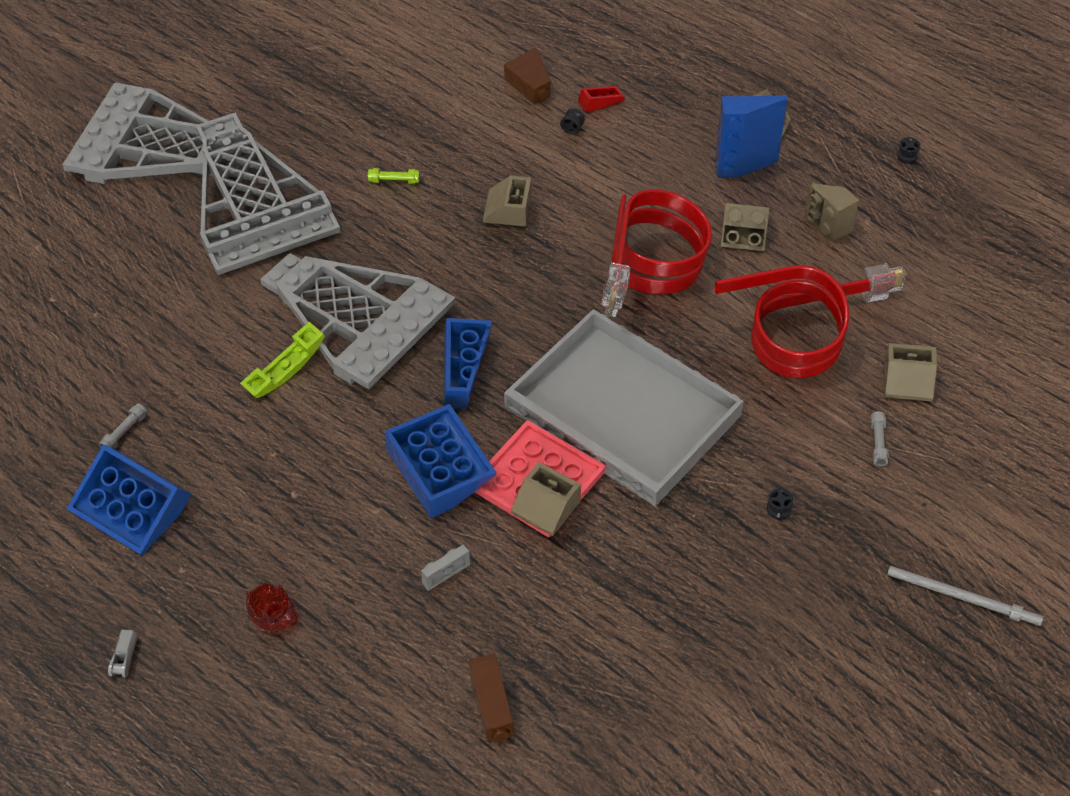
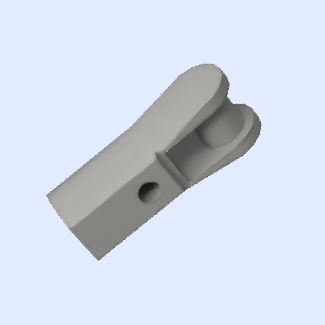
M133 630L120 631L115 651L108 667L109 676L121 674L124 678L128 677L138 634Z

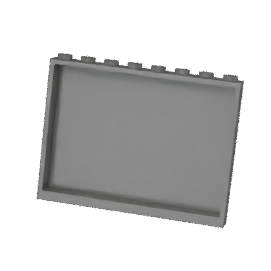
M594 309L504 392L506 409L525 421L529 420L606 465V475L653 506H656L739 419L743 408V400L737 395L726 391L719 384L708 380L698 371L690 369L682 364L680 360L672 358L660 348L654 347L642 337L636 336L624 326L618 325L606 315L600 314Z

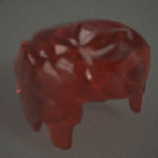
M262 583L247 592V613L257 628L272 632L285 629L287 626H295L298 621L295 604L282 586L278 585L276 587L270 583Z

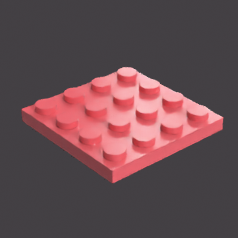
M527 420L489 461L496 471V476L474 493L549 538L551 535L511 513L512 506L525 477L538 462H541L581 484L582 500L606 472V465Z

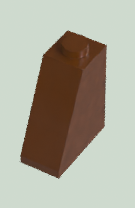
M537 48L504 64L505 81L534 105L550 97V79Z
M493 653L469 659L471 687L487 742L504 741L509 736H513V721L496 654Z

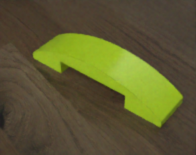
M308 322L292 336L295 342L262 371L256 368L240 384L255 398L270 393L289 380L307 363L322 343L325 335Z

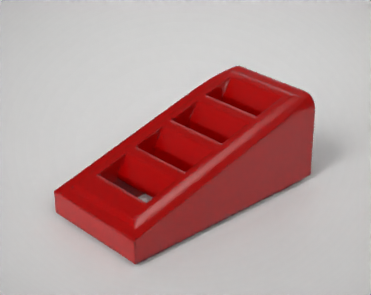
M617 86L583 88L580 91L578 103L585 112H591L625 100V97Z

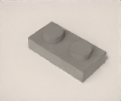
M463 544L457 549H451L439 560L428 563L421 570L422 584L429 591L470 565L469 550Z

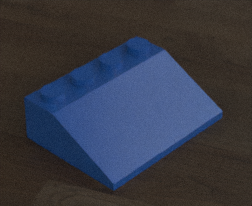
M722 96L715 156L717 177H740L778 162L787 96Z
M450 404L385 431L386 450L430 519L453 509L496 476L495 469Z
M103 444L66 509L140 555H144L180 516L192 493L122 451Z

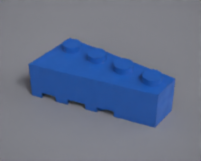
M446 318L444 333V406L450 404L453 409L468 408L490 339L492 321Z

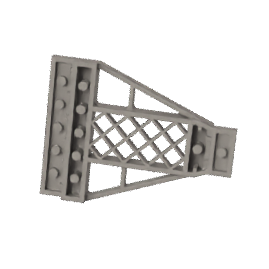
M114 82L62 165L64 171L84 174L86 181L105 184L108 179L185 172L203 174V145L196 147L202 141L195 125L208 122V120L153 89ZM155 101L170 109L165 117L160 118L147 115ZM176 114H179L193 123L176 121L173 119L176 116ZM146 131L149 132L145 135L138 136V134L144 133ZM164 135H167V136H168V137H165V138L160 139V140L157 139V138H159V137H161V136H164ZM185 138L187 139L186 141L177 144V141ZM154 140V142L149 143V144H147V145H144V144H143V143H145V142ZM173 144V146L163 149V146ZM192 147L191 150L182 152V150ZM250 154L242 156L241 158L248 159L250 157ZM120 159L138 162L134 167L115 168ZM230 161L221 163V165L228 166ZM236 163L233 168L242 171L244 165Z
M236 113L195 125L196 131L203 143L200 237L217 276L341 232L324 191L316 189L255 141L251 133L243 128ZM250 154V157L248 159L241 158L242 156ZM264 159L288 177L275 181ZM230 161L228 166L221 165V163ZM236 163L244 165L242 171L233 168ZM249 168L257 169L256 175L248 173ZM218 171L224 172L222 177L220 176ZM229 174L238 177L235 182L227 178ZM212 176L223 199L207 205L208 177ZM247 179L252 182L250 186L241 184L242 180ZM257 183L266 185L264 191L255 188ZM298 184L310 194L286 203L280 190ZM226 186L232 188L230 192H228ZM240 190L246 193L244 197L235 195L236 191ZM251 194L260 196L258 202L249 199ZM265 198L274 201L272 206L263 204ZM234 202L239 203L238 208H236ZM245 205L254 208L251 213L242 210ZM222 209L230 211L234 221L206 230L208 214Z
M291 253L260 279L262 286L279 295L281 300L289 306L302 326L308 323L304 316L306 315L324 326L320 330L325 335L324 339L332 332H335L352 342L336 358L332 356L323 342L318 349L332 367L335 375L350 384L357 382L367 389H370L456 304L454 296L419 277L307 256L300 259ZM347 275L374 280L369 285H363ZM384 282L411 286L396 301H391L375 292ZM331 284L332 287L319 289L318 285ZM338 294H349L347 298L336 299L335 297ZM333 295V299L320 301L322 296ZM317 297V301L314 302L304 300L305 298ZM366 303L364 308L353 309L352 305ZM350 305V309L337 311L338 306ZM334 307V311L331 312L321 310V308ZM383 313L379 318L370 319L371 314ZM367 315L365 320L354 321V316ZM351 317L349 322L338 320V318ZM368 327L364 332L356 330V328Z

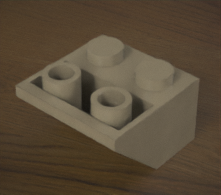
M508 176L490 188L483 223L526 226L532 197L531 177Z
M813 183L810 185L805 216L834 242L853 232L859 200L845 187Z
M725 203L720 247L764 251L770 207Z
M888 343L884 359L885 397L933 401L937 369L936 347Z
M538 462L525 477L512 506L511 513L547 534L554 536L580 503L581 484Z

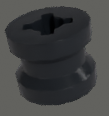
M576 108L569 109L560 122L562 130L571 135L577 134L580 126L585 122V115Z
M912 137L903 138L899 144L898 160L905 164L916 162L918 152L920 151V142Z
M783 488L771 491L767 503L768 515L777 520L789 517L793 505L792 494Z

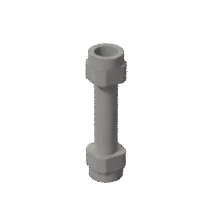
M141 404L133 406L128 411L129 416L112 434H106L99 442L100 448L103 444L116 448L119 445L117 441L134 423H140L145 418V415L148 413L146 408Z
M877 411L871 414L870 421L871 428L874 429L875 449L873 450L872 458L874 465L882 467L888 464L889 457L884 441L886 417L883 412Z

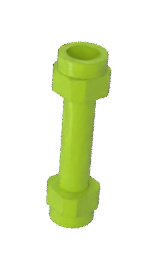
M373 168L368 170V181L379 183L380 180L408 181V184H415L420 182V170L409 169L408 172L380 171V168Z

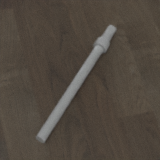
M890 565L888 576L1008 615L1009 619L1018 622L1023 620L1038 626L1042 624L1044 616L1023 610L1024 607L1016 604L1011 606Z

